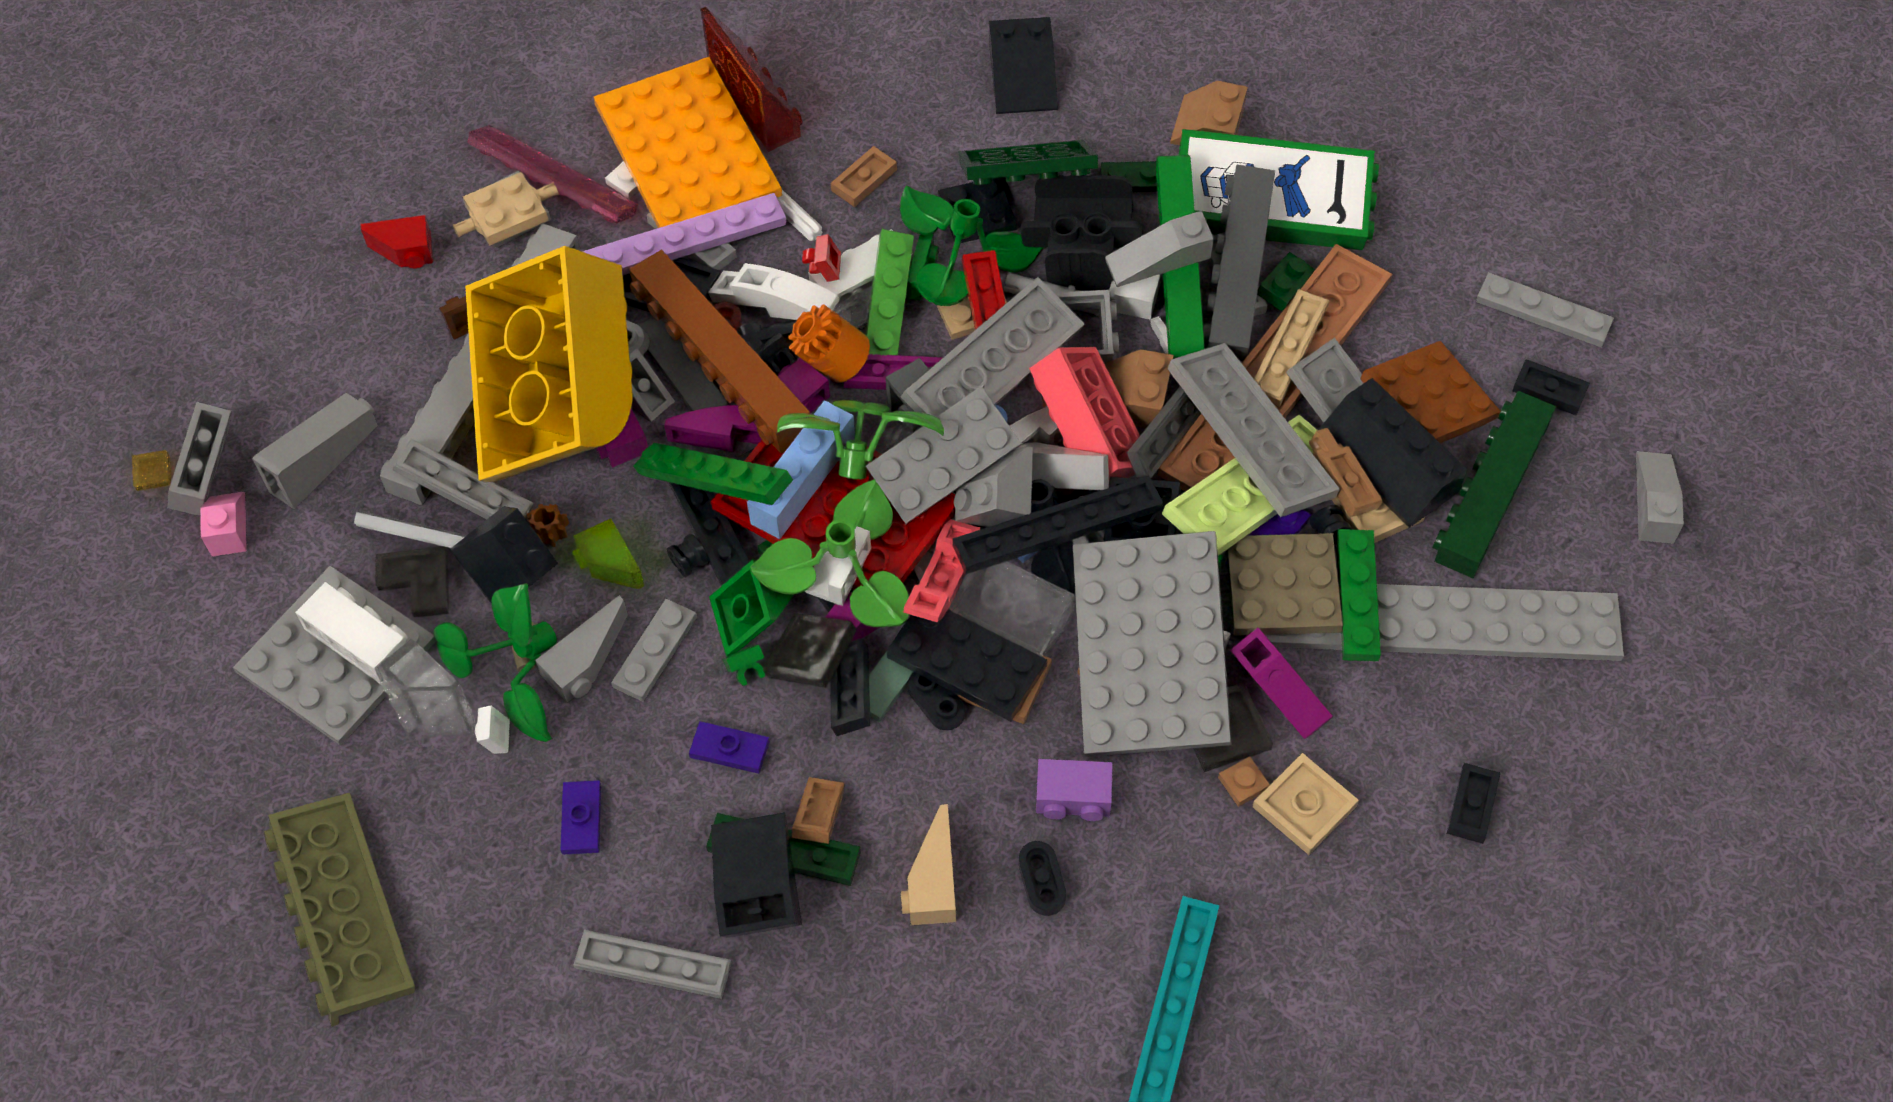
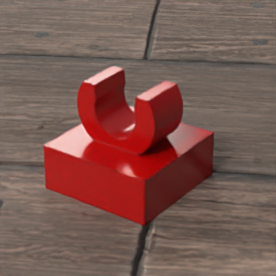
M829 234L816 236L815 248H808L803 251V264L810 263V274L821 273L827 282L839 280L841 252Z

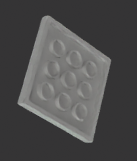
M329 566L236 663L233 669L244 679L341 746L436 642L433 634ZM325 582L336 590L342 587L353 596L357 605L362 608L366 605L369 606L381 617V622L388 627L394 624L407 635L406 643L411 655L383 685L303 628L295 612Z

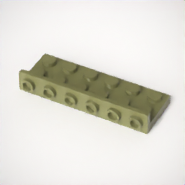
M350 793L268 815L269 829L263 831L269 852L276 851L279 861L273 863L278 883L287 884L289 893L284 895V901L289 917L296 915L299 926L294 927L299 949L307 948L310 959L304 961L309 982L317 981L320 993L315 994L320 1016L328 1015L332 1027L339 1024V1016L415 993V985Z

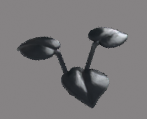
M1036 479L1032 481L1031 513L1055 506L1054 498L1064 503L1101 490L1055 488L1045 480ZM1067 541L1059 546L1055 545L1051 548L1040 550L1034 556L1031 563V572L1035 581L1044 589L1064 596L1075 594L1073 541Z

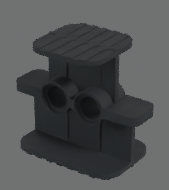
M1059 175L1055 178H1039L1035 183L1034 221H1025L1021 224L1022 244L1026 247H1048L1047 255L1045 256L1048 283L1069 287L1070 284L1076 286V290L1080 291L1109 290L1113 279L1105 257L1113 253V248H1122L1142 236V225L1137 221H1131L1133 213L1131 182L1127 178L1117 175Z

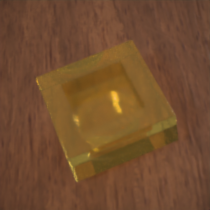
M167 450L132 455L133 485L137 491L171 485V463Z

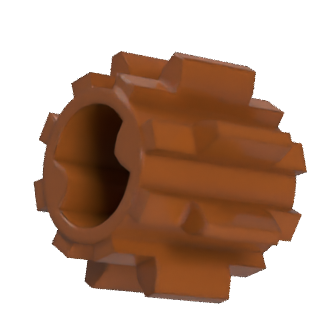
M539 504L537 509L527 513L530 526L544 545L545 543H551L552 547H556V541L568 537L565 528L569 525L567 514H560L558 505L550 504L549 506H543V504Z

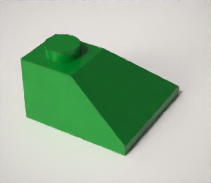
M751 560L709 596L726 656L741 650L775 622L793 597V594H782L773 591L758 581L750 568L757 560Z

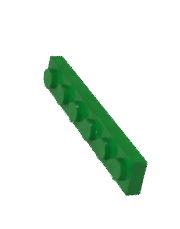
M655 442L643 451L640 459L633 465L636 471L644 477L773 505L793 481L788 471L784 469Z

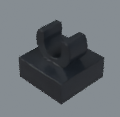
M780 333L754 350L777 376L785 366L792 365L798 359L794 352L789 349L788 343Z

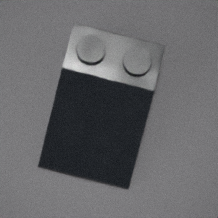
M1050 17L989 21V50L996 114L1058 110Z

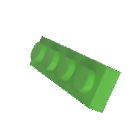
M884 229L880 232L865 334L870 342L869 354L898 355L914 235Z

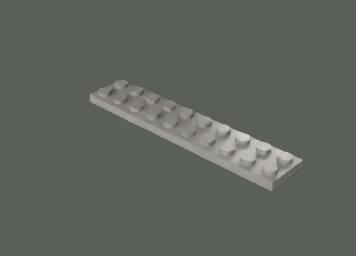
M1377 584L1380 650L1383 652L1622 661L1624 657L1618 593ZM1341 633L1265 635L1275 647L1342 650Z

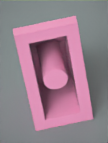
M245 492L209 497L200 508L201 539L211 556L247 551Z

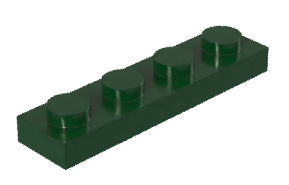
M717 813L713 825L743 819ZM788 830L794 873L851 886L861 854L860 846L831 839L829 844L792 838V830ZM711 833L706 845L707 851L712 853Z

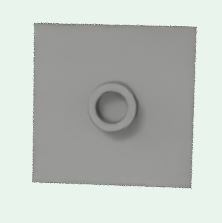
M1335 337L1286 372L1323 422L1326 421L1346 395L1364 384L1360 380L1362 373Z

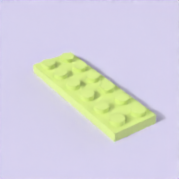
M1298 415L1288 423L1313 454L1314 452L1309 444V440L1312 439L1317 429L1302 416ZM1236 458L1166 504L1162 515L1183 534L1215 531L1218 556L1278 514Z

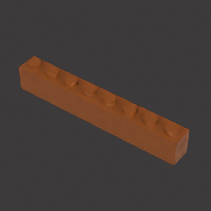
M662 249L631 267L629 272L633 283L630 284V288L634 296L639 301L644 299L656 321L661 319L665 323V328L674 341L679 339L683 343V348L692 361H699L702 371L711 382L715 380L720 385L719 388L725 399L729 403L734 401L738 405V410L743 419L748 424L752 422L755 424L763 442L766 445L772 444L780 454L786 451L803 428H789L777 432L779 419L788 413L810 414L809 410Z

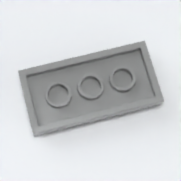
M982 386L937 416L944 427V436L923 426L866 465V468L905 524L914 520L1021 445V442Z

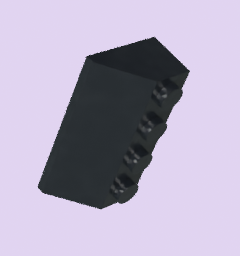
M1373 378L1346 395L1318 429L1328 428L1337 444H1341L1343 447L1349 446L1380 495L1382 502L1409 528L1461 490L1467 469Z

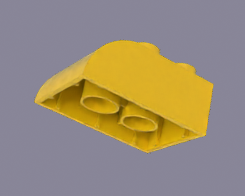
M562 246L465 286L479 481L495 482L603 446L614 440L621 433L629 418L633 397L632 365L629 358L626 323L627 303L624 297L622 265L567 246Z

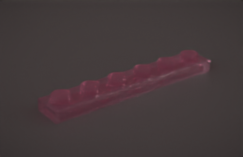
M491 125L469 132L467 143L479 149L480 153L498 159L506 167L524 173L534 182L544 185L554 182L559 195L578 202V205L582 208L591 209L602 215L608 222L620 223L636 215L637 203Z

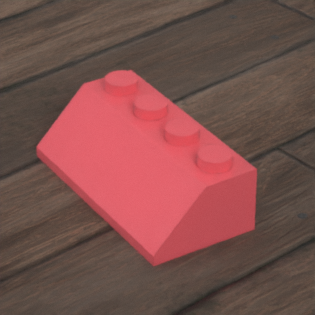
M1060 347L1029 368L1034 378V385L1042 394L1049 408V416L1056 423L1063 437L1064 446L1066 448L1108 455L1109 482L1110 477L1129 478L1136 475L1127 452L1140 437V434L1097 348Z

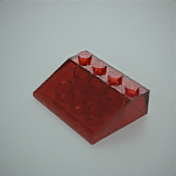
M707 7L700 9L707 57L711 59L740 114L766 150L770 152L801 137L800 125L803 122L799 111L795 107L791 108L787 103V98L782 88L775 87L766 67L761 68L758 64L753 49L751 47L747 48L741 39Z

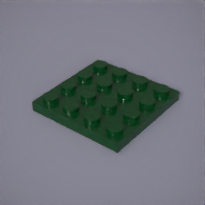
M1084 140L958 151L960 166L967 180H973L975 185L993 183V178L1006 177L1008 182L1025 180V175L1038 174V178L1041 179L1058 177V172L1071 171L1073 176L1090 174V169L1098 168V155Z

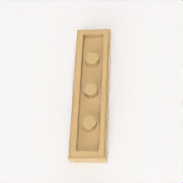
M1298 289L1254 378L1271 402L1280 407L1292 382L1286 372L1303 360L1329 304V300Z

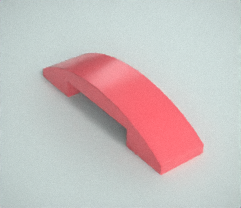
M952 519L943 526L931 561L919 585L915 584L904 606L903 613L937 623L944 617L965 575L952 546L953 538L978 531L980 527L957 522Z

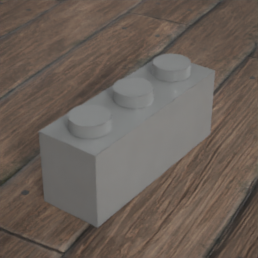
M196 402L168 491L167 508L193 515H201L200 508L208 499L229 431L230 410Z

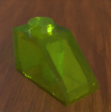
M611 518L573 535L577 549L573 550L572 554L580 570L587 568L591 577L635 589L644 587L641 570Z

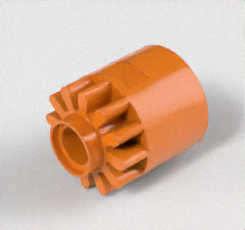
M824 304L820 308L813 305L810 312H803L793 324L792 334L788 337L793 341L789 346L790 350L836 383L845 382L855 376L865 364L870 350L868 337Z

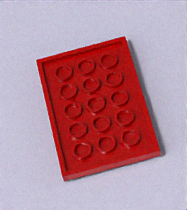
M761 440L745 461L774 467L785 451L780 454L772 444L766 445ZM875 450L873 453V460H875L882 454ZM839 459L780 539L750 523L747 506L748 500L717 493L711 501V505L715 511L773 544L788 538L803 541L810 547L813 559L820 550V543L826 542V528L834 521V511L838 503L852 490L868 481L874 480L868 469L865 479H852L840 476ZM951 493L908 524H905L889 501L893 512L892 525L884 535L870 540L871 550L862 566L865 578L869 581L876 572L886 571L897 576L903 583L938 538L943 526L954 517L955 494ZM858 577L851 588L852 590L863 586Z

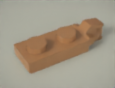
M1328 428L1317 430L1312 439L1309 440V444L1314 452L1313 455L1340 488L1337 497L1348 515L1353 517L1378 509L1382 504V499L1349 446L1343 447L1341 444H1337Z

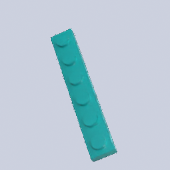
M1182 896L1128 1102H1170L1219 905Z

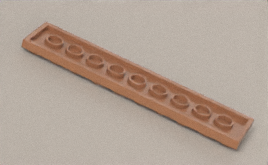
M1336 244L1300 289L1329 300L1328 308L1304 358L1334 337L1342 345L1391 282L1392 273ZM1293 299L1242 362V365L1253 379ZM1293 381L1280 407L1275 405L1284 418L1287 417L1303 396ZM1201 414L1158 468V476L1166 481L1180 482V489L1186 492L1235 457Z

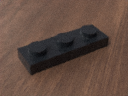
M863 638L830 648L831 729L836 736L870 726L869 650Z

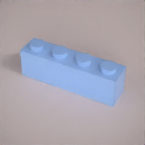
M824 400L813 415L829 418L830 421L840 423L843 446H846V440H854L855 437L854 416ZM803 428L774 466L775 468L787 470L793 481L773 505L747 501L750 523L778 539L783 536L841 458L836 457L837 447L833 431Z

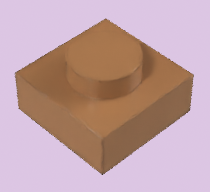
M1250 756L1220 772L1218 776L1238 807L1259 796L1270 786Z

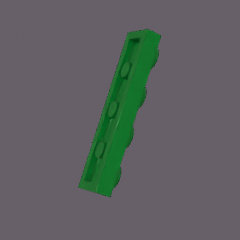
M1338 529V578L1343 623L1341 632L1342 660L1379 661L1381 650L1374 530Z

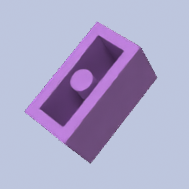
M1038 759L1036 813H1042L1049 819H1062L1066 815H1081V818L1084 820L1098 821L1103 816L1110 817L1112 762Z

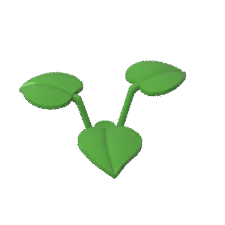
M836 400L832 402V405L844 411L858 412L854 440H846V446H843L840 423L830 421L829 418L806 413H788L779 419L777 425V432L789 428L833 431L837 447L836 457H841L839 475L852 479L866 478V465H868V461H873V453L887 423L890 421L914 423L932 429L944 436V427L940 419L933 415L915 411L889 412L890 408L886 405L873 402L862 403L857 400ZM864 413L880 415L882 418L868 449H866L867 443L861 441Z
M875 479L858 486L838 503L834 511V521L826 528V542L820 543V550L813 559L812 551L806 543L798 539L788 538L772 544L750 566L753 575L767 588L782 594H798L814 585L816 582V572L813 566L820 563L826 552H829L835 558L843 559L849 557L857 577L863 585L857 587L850 596V609L858 621L872 627L901 626L906 623L909 614L903 613L909 596L902 581L894 574L886 571L876 572L868 581L864 576L855 551L856 527L870 531V540L884 535L892 525L893 512L891 505Z

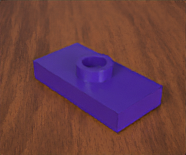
M699 721L689 751V757L759 774L770 740L766 736Z
M600 780L563 782L562 855L599 853Z

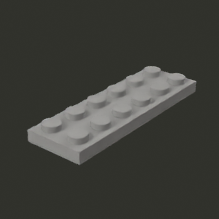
M1037 277L907 388L901 398L915 412L927 413L937 417L982 386L991 401L996 405L1031 374L1029 368L1057 348L1062 347L1085 324Z
M1226 343L1170 361L1168 366L1169 372L1280 517L1336 498L1340 488Z

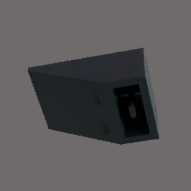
M786 813L711 825L714 901L720 937L730 938L802 925Z

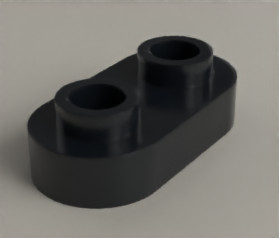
M913 672L908 679L909 695L930 722L940 730L947 731L959 727L965 717V707L959 696ZM924 680H928L932 683L930 686L927 687L920 685V683ZM949 706L953 710L949 713H944L941 711V708Z
M1029 842L1021 849L1018 862L1029 905L1040 915H1055L1062 910L1066 901V888L1055 851L1045 842ZM1037 858L1041 859L1044 865L1041 868H1034L1030 862ZM1051 893L1054 899L1051 902H1043L1040 899L1041 894Z

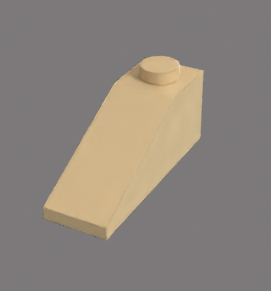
M948 804L940 805L908 875V891H901L902 914L910 913L911 925L956 922Z

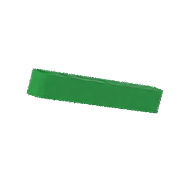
M1190 155L1157 156L1156 179L1159 224L1161 226L1170 220L1195 213ZM1197 262L1163 273L1168 354L1174 355L1173 359L1204 350L1199 265Z

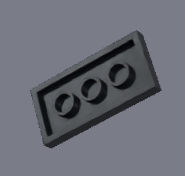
M947 610L944 617L938 623L910 615L886 650L888 659L1012 722L1047 667V659L950 610Z

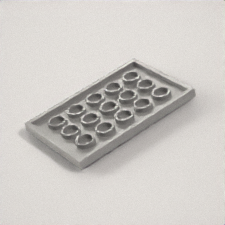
M1208 531L1073 545L1085 756L1232 745L1216 532Z

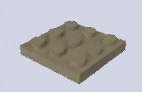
M1333 533L1245 536L1227 549L1234 636L1249 635L1257 627L1264 635L1342 632L1343 623Z

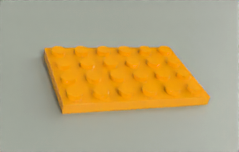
M709 57L593 96L595 106L658 228L775 193L777 198L782 196V188Z

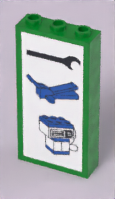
M1182 129L1179 155H1190L1194 210L1195 213L1202 211L1211 234L1216 235L1225 232L1226 225L1220 224L1223 204L1229 205L1230 196L1224 195L1227 176H1234L1236 165L1238 164L1276 170L1265 237L1266 241L1334 247L1337 244L1346 249L1363 250L1366 241L1373 238L1374 221H1369L1370 211L1374 212L1377 199V192H1371L1372 183L1377 182L1379 164L1374 163L1375 151Z

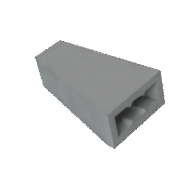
M345 393L257 453L252 459L269 493L292 509H295L378 426L373 415L375 412L373 407L362 398L357 400L348 393Z

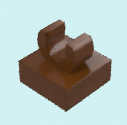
M458 296L446 300V305L439 309L449 333L455 340L469 333L466 296L460 299Z

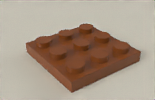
M1441 341L1363 371L1360 378L1363 383L1373 378L1439 443L1486 425L1497 419L1501 412Z

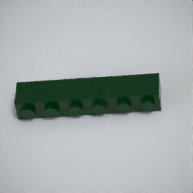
M1520 391L1517 392L1512 403L1507 400L1505 401L1498 417L1502 423L1499 428L1493 425L1485 442L1490 447L1487 453L1480 451L1472 470L1477 472L1474 479L1466 478L1459 496L1464 498L1460 505L1457 503L1453 504L1446 519V522L1450 523L1448 530L1441 529L1432 547L1438 550L1434 562L1474 578L1551 422L1556 406Z

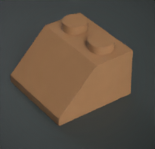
M1215 81L1184 95L1170 144L1180 145L1182 129L1237 135L1245 110L1248 87Z
M1140 349L1105 364L1135 426L1147 428L1165 406L1171 379L1168 366L1174 355Z

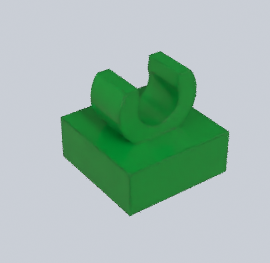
M752 645L722 659L728 672L736 671V679L742 686L747 685L744 673L748 668H753L759 678L765 677L764 668L756 662L765 658L759 645Z

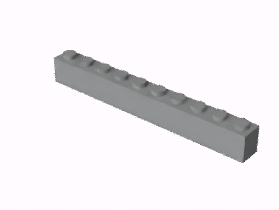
M542 223L536 234L530 236L527 248L521 257L514 261L512 267L562 246L580 251L577 235ZM469 333L458 355L450 360L448 370L442 380L434 385L428 402L418 410L410 430L400 438L398 448L392 458L387 460L382 466L380 478L387 493L423 505L431 490L393 471V466L411 438L452 459L474 424Z

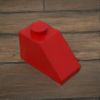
M425 215L361 224V231L367 247L399 267L416 269L424 264L433 263L431 231Z

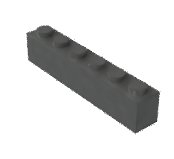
M1237 164L1234 176H1227L1224 195L1230 196L1229 205L1223 204L1220 224L1226 225L1225 233L1218 234L1215 253L1221 254L1220 264L1214 263L1211 283H1216L1217 285L1215 293H1209L1206 312L1212 313L1211 323H1204L1203 333L1204 343H1207V348L1226 343L1238 360L1244 361L1250 344L1276 170Z

